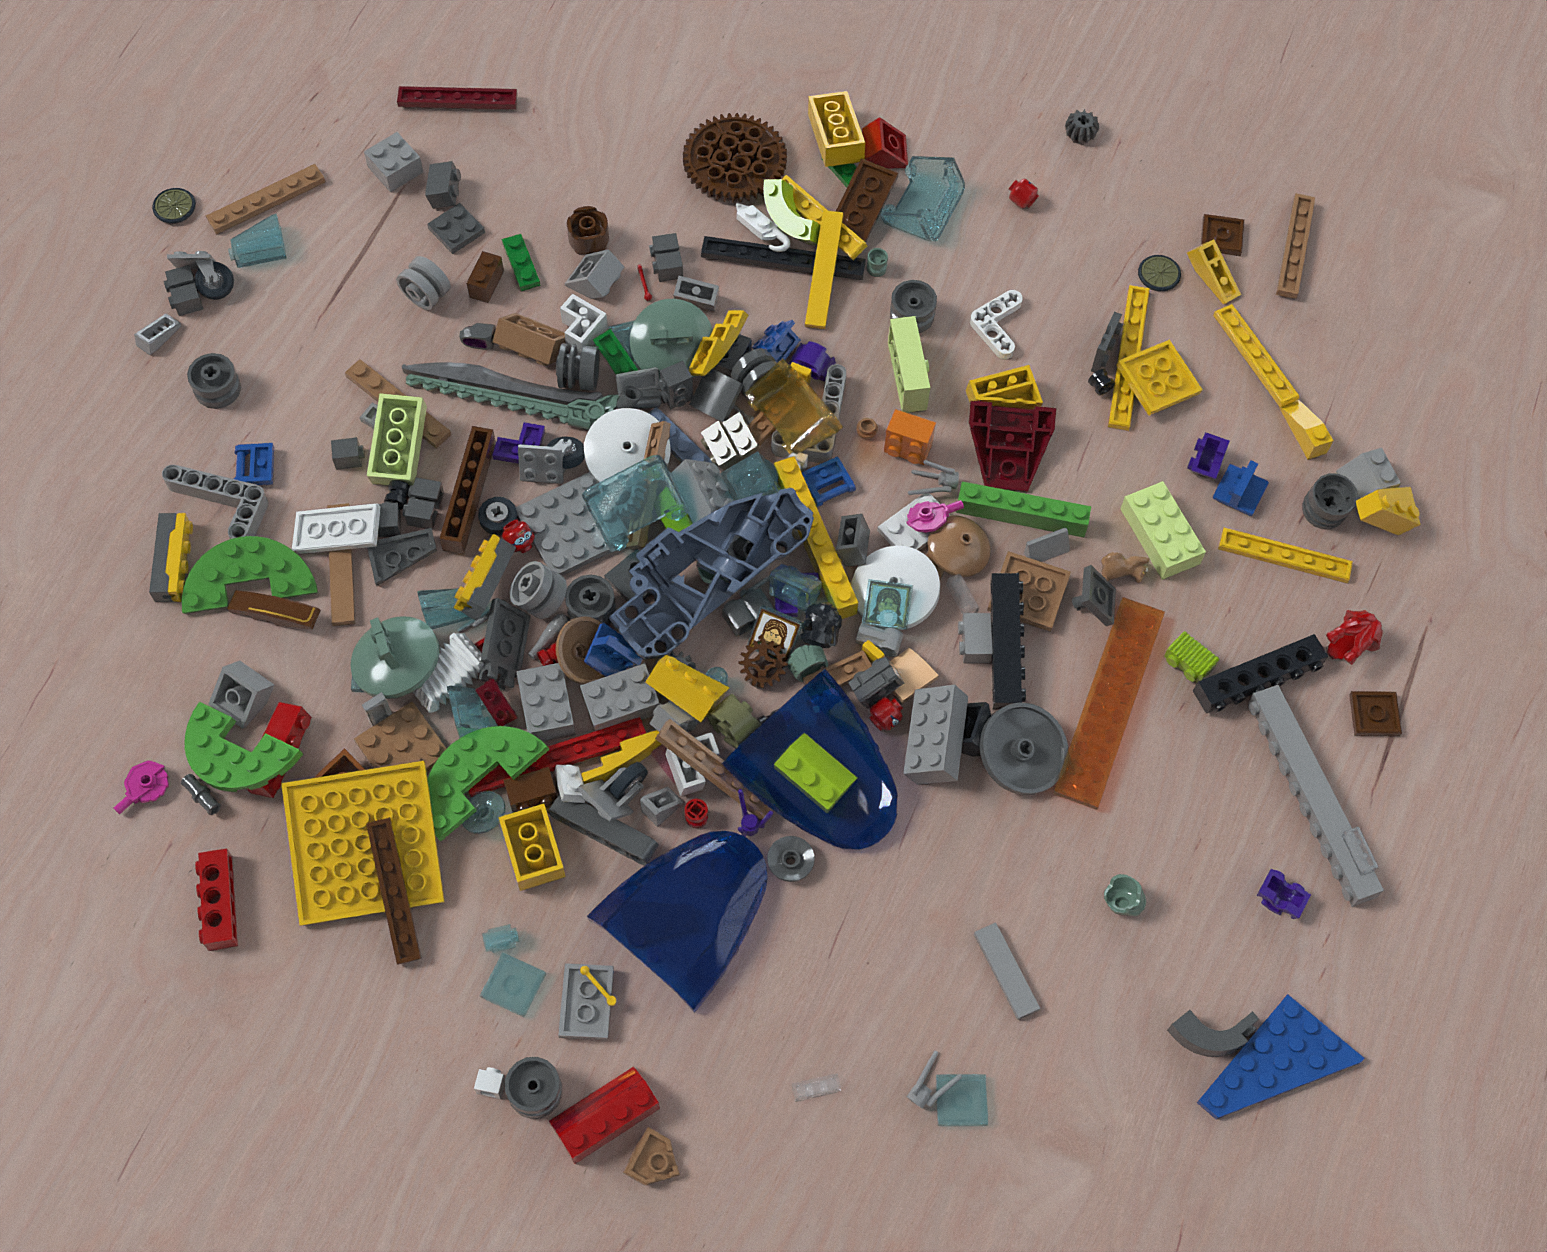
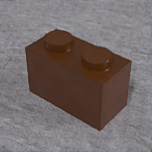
M485 251L481 252L466 283L469 298L489 303L504 272L502 256Z
M549 767L519 775L514 780L512 778L503 780L512 813L545 804L546 807L553 804L557 798Z

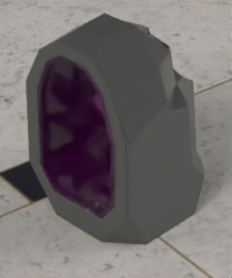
M476 323L465 327L460 331L459 338L461 343L475 349H493L496 326L493 324Z

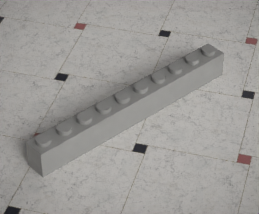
M1279 685L1253 693L1248 702L1249 710L1252 715L1256 716L1259 722V730L1262 735L1266 736L1270 752L1276 756L1280 772L1286 776L1292 795L1297 797L1300 803V811L1304 817H1307L1311 833L1314 837H1317L1321 845V853L1328 859L1334 878L1339 880L1344 898L1350 902L1352 907L1377 898L1384 889Z

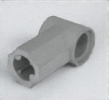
M861 623L856 643L863 645L867 640H870L885 656L896 657L904 635L895 628H885L883 630Z

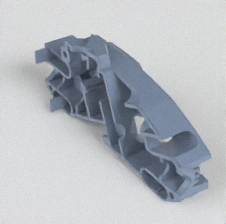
M793 488L781 489L771 495L762 496L763 493L732 501L680 532L667 528L636 554L640 562L629 570L633 575L629 586L635 596L609 617V620L619 629L623 638L643 660L663 658L665 655H668L687 639L689 631L774 560L785 558L808 538L814 519L813 512L800 501ZM793 529H798L801 531V540H796L793 538ZM735 535L753 544L745 562L732 557L726 552ZM776 543H781L785 546V553H780L776 549ZM694 561L698 562L697 567L710 574H714L705 594L684 584V575L682 577L678 575ZM719 576L727 579L730 583L720 579ZM651 593L655 599L654 603L646 604L642 598L643 594ZM634 607L637 611V617L633 619L628 618L625 615V609ZM678 627L682 629L683 637L681 639H675L672 636L671 631L673 628ZM660 641L665 644L666 650L664 653H658L655 650L654 644Z

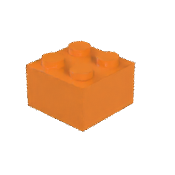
M895 409L886 430L884 452L892 457L906 459L913 464L924 465L923 462L927 459L933 444L936 422Z

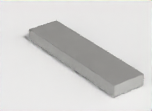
M993 923L975 931L974 936L1017 1020L1039 1011L1040 1007L997 924Z

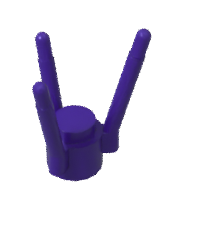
M739 789L738 794L743 818L738 831L742 837L754 836L758 833L759 828L765 827L766 822L773 815V811H769L761 821H759L756 815L748 814L743 790Z

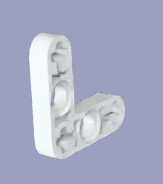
M1016 290L1005 292L971 314V327L1000 359L1011 358L1015 349L1014 342L996 322L1021 307L1022 295ZM999 307L1002 312L993 313L991 308ZM995 331L998 336L991 338L987 335V332Z

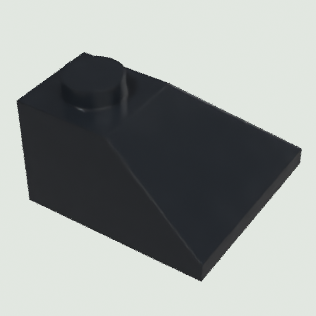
M987 702L967 703L961 750L963 754L972 757L981 756V733L985 723L991 717L990 707Z

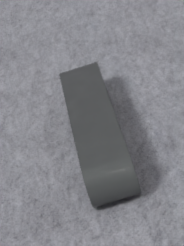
M560 793L548 810L549 815L554 819L644 866H647L659 846L651 837L617 819L610 822L599 815L596 808L586 803L563 802Z

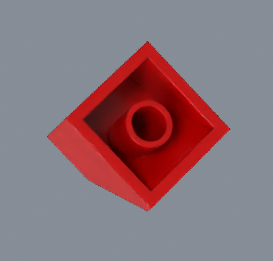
M880 117L862 128V135L865 141V160L887 169L908 167L906 135Z

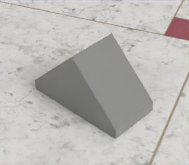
M669 787L642 796L640 799L641 811L657 827L684 803Z

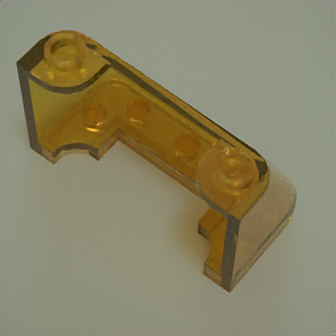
M783 358L745 392L750 399L748 404L755 411L760 410L783 437L784 443L782 446L789 454L795 453L797 455L833 436L844 427L801 374Z

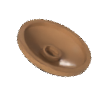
M951 515L947 517V521L936 531L929 532L928 549L932 559L948 574L957 577H970L979 573L989 561L991 548L988 537L983 529L969 518Z
M577 617L568 621L560 630L556 642V656L562 671L569 679L582 685L605 677L584 662L598 627L602 624L591 617Z

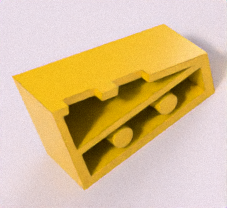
M1030 365L969 380L965 390L969 402H992V406L1034 409L1035 406L1041 407L1043 404Z
M1411 487L1378 489L1356 500L1361 521L1398 536L1421 525L1419 520L1420 513L1415 505Z
M665 655L657 662L645 682L700 722L707 718L711 710L721 702L730 688L668 655Z

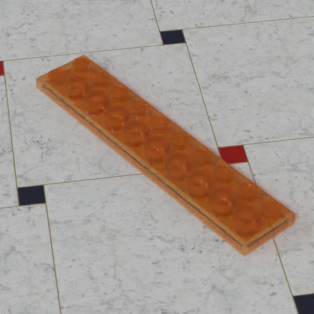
M1122 597L1053 792L1054 795L1095 810L1098 809L1165 611Z

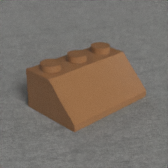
M518 313L499 318L493 342L499 344V348L516 351L519 356L524 358L531 357L536 359L538 364L545 366L557 361L561 344H566L565 332Z

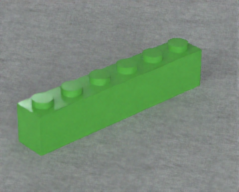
M962 481L958 501L961 500L963 502L964 508L956 511V513L1052 532L1067 528L1068 535L1084 538L1089 524L1091 506Z

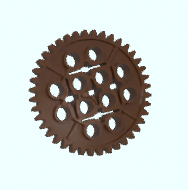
M728 113L727 118L720 114V119L713 116L712 122L706 119V125L700 123L699 129L694 128V133L689 134V139H686V145H684L683 166L684 171L687 172V178H691V184H695L696 189L701 188L702 194L708 191V197L716 195V200L723 197V202L730 198L731 202L734 203L735 198H738L741 203L743 198L750 201V196L758 199V193L764 196V180L781 179V176H784V170H786L787 149H785L783 137H779V132L774 131V126L768 127L767 121L761 124V118L755 121L754 115L749 119L745 113L742 117H739L738 113L735 114V117Z

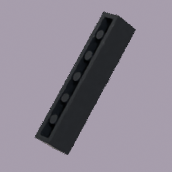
M992 573L990 580L993 709H1001L1010 704L1026 702V688H1022L1021 681L1025 680V667H1021V658H1025V645H1021L1020 637H1024V623H1020V616L1024 615V602H1020L1019 594H1023V581H1019V573Z

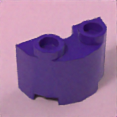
M809 341L807 344H802V342L799 344L787 366L790 367L791 363L794 362L812 369L811 378L825 382L829 367L836 364L834 357L830 358L825 353L827 350L825 347Z
M1205 432L1203 439L1198 438L1194 448L1195 451H1198L1196 458L1191 457L1187 469L1216 480L1230 440Z
M1270 869L1257 896L1263 898L1262 905L1278 915L1285 912L1291 915V919H1298L1311 894L1306 892L1305 888L1298 883H1287L1282 872Z

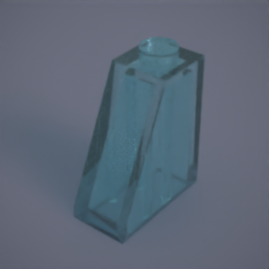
M272 214L230 239L232 248H228L231 261L235 260L237 268L287 259L281 225L277 214Z
M459 588L417 591L426 624L432 630L472 619L453 608L457 601L454 596Z

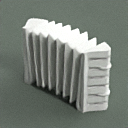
M453 633L450 635V645L444 643L445 649L440 647L441 653H439V659L433 673L421 688L413 691V694H415L421 705L429 713L439 710L440 703L446 705V698L453 701V694L460 696L459 689L467 691L466 683L473 685L472 678L478 679L477 672L480 673L485 666V663L480 661L482 653L465 633Z

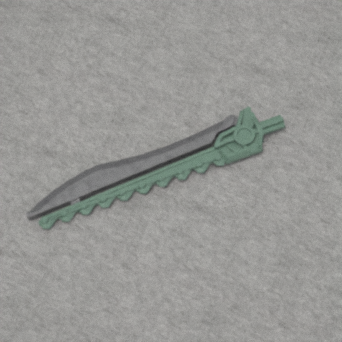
M452 362L402 365L403 373L409 374L406 376V384L410 387L422 384L423 388L427 391L438 388L444 395L455 392L461 399L470 396L474 397L477 403L488 400L491 401V405L494 407L508 405V409L511 411L525 409V413L530 416L542 413V417L547 420L558 417L564 424L568 423L570 426L589 430L593 423L602 415L616 410V403L619 399L618 395L603 397L601 392L588 393L534 384L495 372L480 365Z

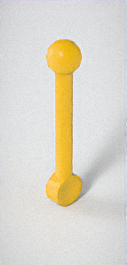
M582 966L580 973L589 978L607 999L609 1006H615L616 998L606 992L589 972L588 966Z

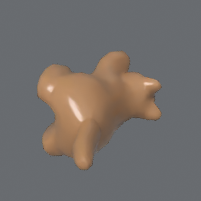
M1111 552L1101 560L1102 576L1109 581L1130 575L1136 579L1137 583H1140L1148 571L1145 564L1149 562V558L1131 556L1126 559L1122 553Z

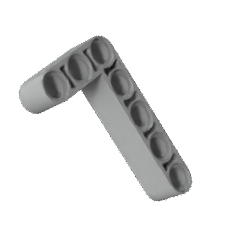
M834 364L827 371L816 435L789 430L775 431L772 434L771 451L775 456L788 458L792 453H803L808 455L809 462L824 463L832 459L846 384L845 367L840 364Z
M168 465L163 469L162 477L170 491L237 508L228 528L230 539L237 538L241 534H244L241 537L256 535L268 507V500L261 486L178 465Z

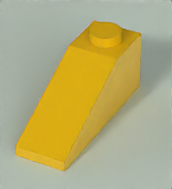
M1215 240L1206 242L1187 252L1196 273L1222 304H1226L1241 295Z
M1300 400L1279 408L1308 460L1327 454L1334 440L1325 424Z

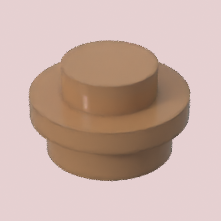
M864 418L858 422L856 430L860 437L869 439L877 434L878 426L873 419Z

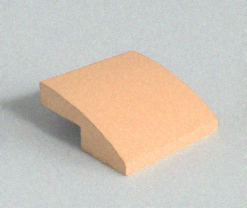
M910 648L891 660L905 683L893 691L902 704L914 696L916 689H924L938 679L939 675L931 666Z

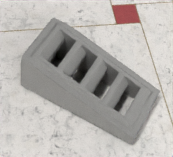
M164 314L134 334L136 346L149 355L153 354L181 327V323L168 314Z

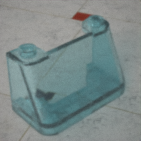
M912 156L905 169L906 176L910 181L896 208L892 204H887L882 209L880 216L886 225L924 240L936 242L964 193L965 182L954 157Z
M660 455L647 457L588 488L582 494V498L611 552L624 549L629 541L628 535L664 516L677 521L690 512L671 470Z

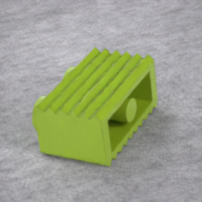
M1186 631L1168 647L1164 655L1170 666L1178 667L1184 672V676L1189 681H1195L1196 683L1206 678L1219 661V657L1212 654L1208 648L1201 645L1190 634H1187Z

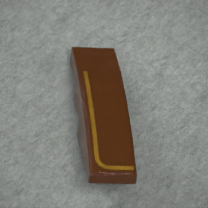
M235 590L227 608L232 614L250 615L254 620L270 621L276 626L313 630L321 611L317 607L297 601Z

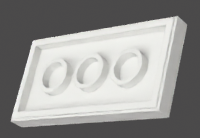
M376 503L296 512L292 550L297 554L376 547L381 507Z

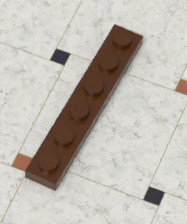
M391 818L368 822L366 826L396 963L399 965L422 959Z

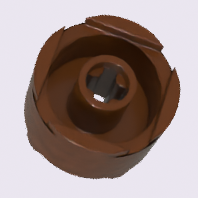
M583 206L575 209L573 214L567 219L568 239L574 251L582 255L606 250L609 242V230L605 213H601L593 206Z

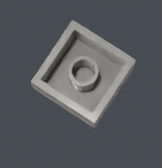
M398 132L364 151L368 168L390 192L423 173L420 156Z

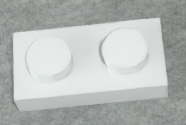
M556 765L554 773L561 800L563 802L585 803L582 794L577 790L580 785H583L579 767Z

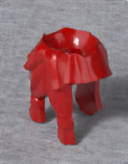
M1347 610L1343 617L1344 622L1326 634L1327 639L1331 642L1327 647L1326 653L1328 656L1339 660L1345 658L1349 664L1353 665L1364 651L1372 652L1380 649L1383 630L1381 622L1374 614L1366 610Z

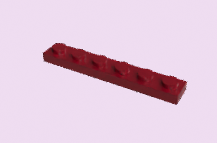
M399 86L397 104L398 107L516 110L518 93L517 89Z

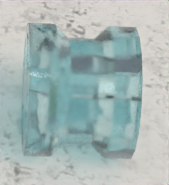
M713 667L707 671L706 675L728 686V675L723 668Z

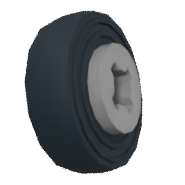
M493 497L482 503L479 508L478 519L481 527L487 533L502 535L504 526L516 520L518 513L515 505L509 499Z

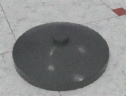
M1014 703L996 711L985 723L980 738L981 759L991 778L1005 790L1020 795L1038 794L1055 785L1066 769L1069 752L1065 733L1058 721L1045 709L1030 703Z

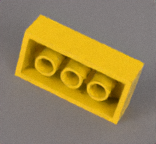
M848 92L808 96V116L825 167L860 162L861 158L864 159L865 141Z

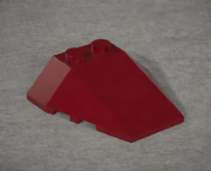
M970 401L969 426L984 486L1028 492L1055 430L1057 408L1035 406L1034 409L992 406V402Z

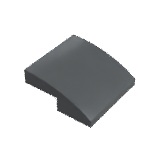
M712 369L705 376H702L689 405L721 422H725L744 384Z

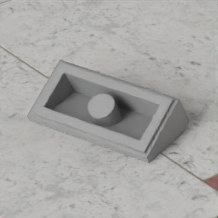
M1067 528L1028 541L1024 551L1025 556L1043 562L1069 552L1070 545Z

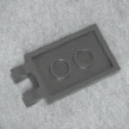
M499 598L493 599L491 602L480 660L485 663V666L479 674V679L484 682L488 681L489 678L496 680L498 674H500L497 685L500 690L505 691L506 687L510 689L514 687V678L517 677L516 671H521L531 615Z

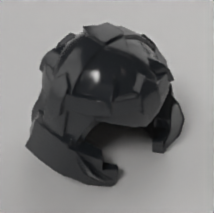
M829 602L814 603L807 607L804 614L806 615V620L802 623L803 633L800 634V639L810 645L822 648L836 646L839 629L842 626V617L837 609Z

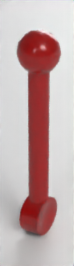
M639 264L637 269L645 292L644 299L650 301L652 295L648 291L642 265Z

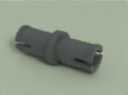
M188 774L181 780V785L189 791L193 801L199 803L209 815H214L221 809V804L210 794V789L207 786H203L193 774Z

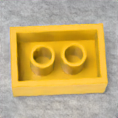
M545 804L499 817L520 891L566 877Z

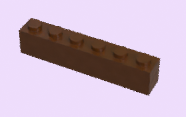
M472 426L439 538L443 551L465 554L496 445L493 429Z

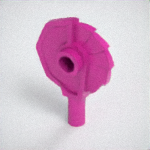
M960 500L948 505L929 501L917 503L913 508H910L906 523L917 532L927 533L936 531L946 523L949 513L964 508L963 502Z
M149 760L133 766L124 781L127 791L125 793L126 797L113 809L120 815L132 803L136 804L139 801L141 803L154 802L160 796L163 797L166 788H169V776L164 771L165 766Z

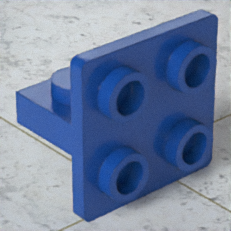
M790 320L787 322L782 321L777 325H770L764 331V337L752 346L753 350L759 348L766 349L773 356L775 362L781 366L801 341L791 330L795 322Z
M1250 460L1247 467L1242 466V468L1229 464L1213 495V499L1252 516L1269 482L1254 475L1258 463Z
M602 623L598 627L584 662L606 677L624 671L626 668L640 665L643 658L636 654L621 634L605 623Z

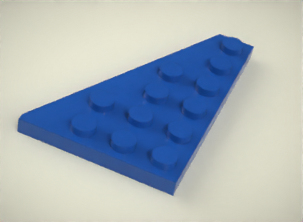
M1287 994L1197 1101V1104L1217 1120L1230 1113L1240 1111L1248 1106L1271 1099L1279 1094L1325 1078L1356 1064L1358 1065L1364 1060V1057Z

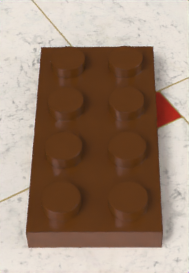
M861 158L835 212H843L842 223L864 242H867L894 187L898 173Z

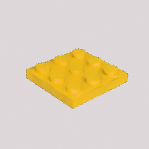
M1170 339L1123 358L1116 364L1149 416L1197 396L1203 390Z

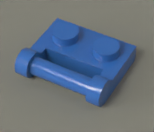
M273 443L236 445V477L233 479L255 485H273ZM250 454V475L245 476V456Z
M838 456L801 472L816 507L822 506L823 502L843 493H851L856 490L853 480ZM840 480L844 482V484L827 492L818 493V490Z

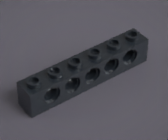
M1313 634L1200 680L1193 689V693L1206 714L1212 711L1217 713L1231 703L1236 705L1243 702L1246 697L1253 695V693L1276 685L1280 687L1291 678L1292 680H1297L1308 671L1316 672L1324 667L1323 664L1328 655L1316 635ZM1277 665L1282 666L1285 670L1280 669ZM1258 673L1263 674L1265 678L1259 676ZM1238 681L1245 683L1246 686L1241 685ZM1219 689L1224 690L1227 694L1221 693Z

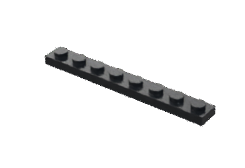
M704 236L701 257L813 273L816 252L793 248L776 252L771 250L769 245ZM837 255L834 276L863 280L866 259L855 258L852 260L849 256Z

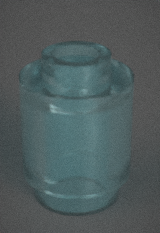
M511 924L488 929V932L482 933L486 952L492 951L496 953L516 948V942H519L517 928H512Z

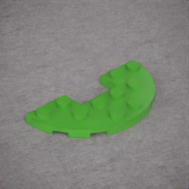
M238 537L214 546L195 563L183 588L182 613L187 614L228 607L226 585L270 579L272 596L280 598L318 593V588L309 567L289 547L264 537Z
M201 702L193 710L185 732V754L191 769L206 784L227 792H237V790L247 788L253 790L269 784L268 781L278 774L284 775L303 755L299 749L266 733L252 752L225 740L224 738L236 721L232 717Z
M493 726L475 730L452 743L438 758L428 777L436 837L442 841L477 811L463 794L500 764L514 780L549 750L548 746L527 731L506 726Z

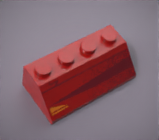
M632 1067L549 1120V1123L572 1161L576 1164L658 1111L660 1106L646 1081L635 1067Z

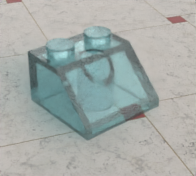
M781 564L770 573L769 595L803 611H806L807 607L814 604L821 593L822 582L813 575L801 573L794 566Z
M447 686L459 738L473 731L491 727L489 717H484L482 711L486 709V706L474 688Z

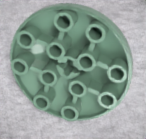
M664 299L647 306L633 323L630 333L632 356L641 370L657 367L659 380L660 370L681 361L689 369L702 338L710 337L713 331L711 323L697 306L687 301Z
M378 617L370 620L372 628L360 638L351 657V673L357 685L365 693L373 697L382 692L386 699H397L421 688L433 673L439 659V642L433 630L425 622L413 617H393L382 622Z

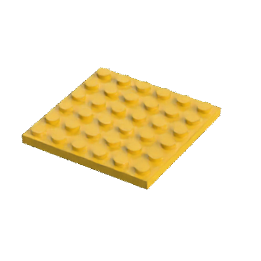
M425 761L281 783L299 926L385 912L366 823L389 817L392 821L410 907L445 902Z

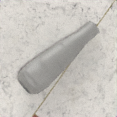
M564 614L555 616L528 655L535 660L538 656L537 652L542 649L545 650L557 640L560 630L570 619Z

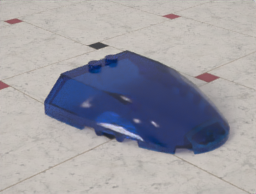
M823 669L804 685L721 763L742 786L775 813L808 834L834 847L854 850L868 848L878 843L890 832L898 815L896 785L888 765L882 757L880 748L875 743L868 726L858 714L854 704L826 669ZM804 733L857 777L856 781L828 813L774 769L775 762Z
M725 830L704 833L678 845L639 869L602 900L587 915V919L609 933L666 983L695 1013L726 973L727 967L734 956L737 955L745 936L750 930L766 892L768 882L767 865L759 848L745 836Z

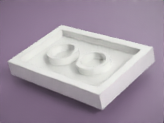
M930 493L922 494L879 525L877 531L891 546H906L920 551L928 545L929 532H917L906 523L908 521L907 514H909L910 508H913L917 503L925 501L939 502Z

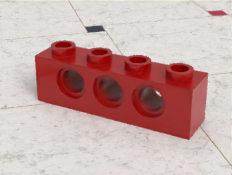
M227 848L198 853L199 861L195 862L196 874L200 877V884L196 885L197 896L201 898V906L197 909L199 921H202V929L199 930L200 943L208 951L238 947L233 856ZM219 873V877L216 880L209 881L213 874ZM215 896H221L217 903L211 904V900ZM216 919H222L218 926L212 927V923Z

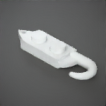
M736 203V219L761 240L777 238L783 243L782 246L769 245L771 250L782 252L790 247L789 237L779 230L778 226L756 207Z

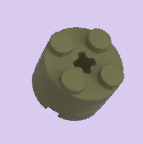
M733 694L727 696L707 716L714 730L718 734L721 732L725 736L723 740L735 749L742 746L762 728L761 723L751 715L753 712L751 706L745 701L740 703Z

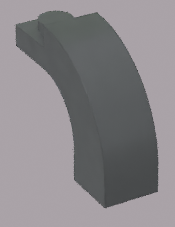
M1189 1010L1172 1023L1167 1031L1179 1044L1193 1053L1207 1057H1221L1238 1051L1248 1042L1246 1037L1257 1029L1254 1024L1259 1018L1252 1011L1234 1027L1218 1031L1206 1027Z

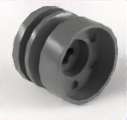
M562 343L556 361L558 387L565 388L568 379V387L573 389L576 380H579L581 390L595 391L598 384L600 367L599 347L584 345L580 355L578 354L577 345L573 344L569 354V345Z
M1328 473L1321 476L1304 497L1302 510L1305 518L1313 526L1320 529L1338 527L1355 508L1356 500H1358L1357 489L1351 480L1338 473Z

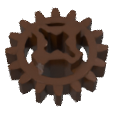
M762 639L761 644L754 640V647L752 648L746 645L745 647L748 652H741L740 655L744 657V660L738 661L739 665L744 666L740 673H747L744 680L749 681L752 679V686L755 687L757 683H760L763 689L765 683H768L770 687H773L774 680L780 683L779 675H786L782 668L788 666V663L782 660L787 657L786 653H779L782 647L774 648V641L767 645L766 639ZM768 649L776 654L778 660L769 657ZM759 650V654L754 659H751V655ZM762 658H765L771 664L766 665L765 669L762 670L761 666L753 663L762 662ZM749 668H755L758 671L759 677L753 676ZM772 669H777L771 677L767 678L768 673Z

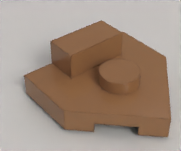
M647 1127L633 1150L623 1174L644 1186L680 1175L670 1139Z

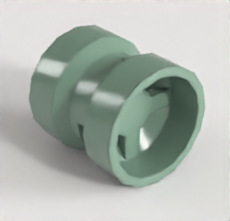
M881 248L870 250L867 256V272L871 276L880 277L886 273L888 254Z

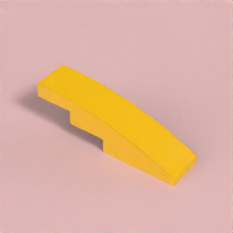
M728 310L723 324H715L710 337L702 338L688 369L692 376H705L728 352L748 317L744 310Z
M655 730L620 742L621 751L600 757L601 767L581 773L583 784L601 779L606 782L620 768H628L636 762H641L661 745L655 739L659 731Z

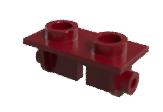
M494 679L486 681L484 685L475 689L498 726H505L518 718L515 710L512 709Z

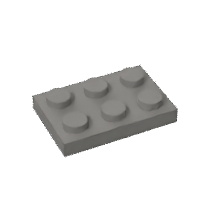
M565 964L559 1038L608 1040L611 1006L607 1004V999L589 978L580 973V968L588 966L592 976L612 996L614 966Z

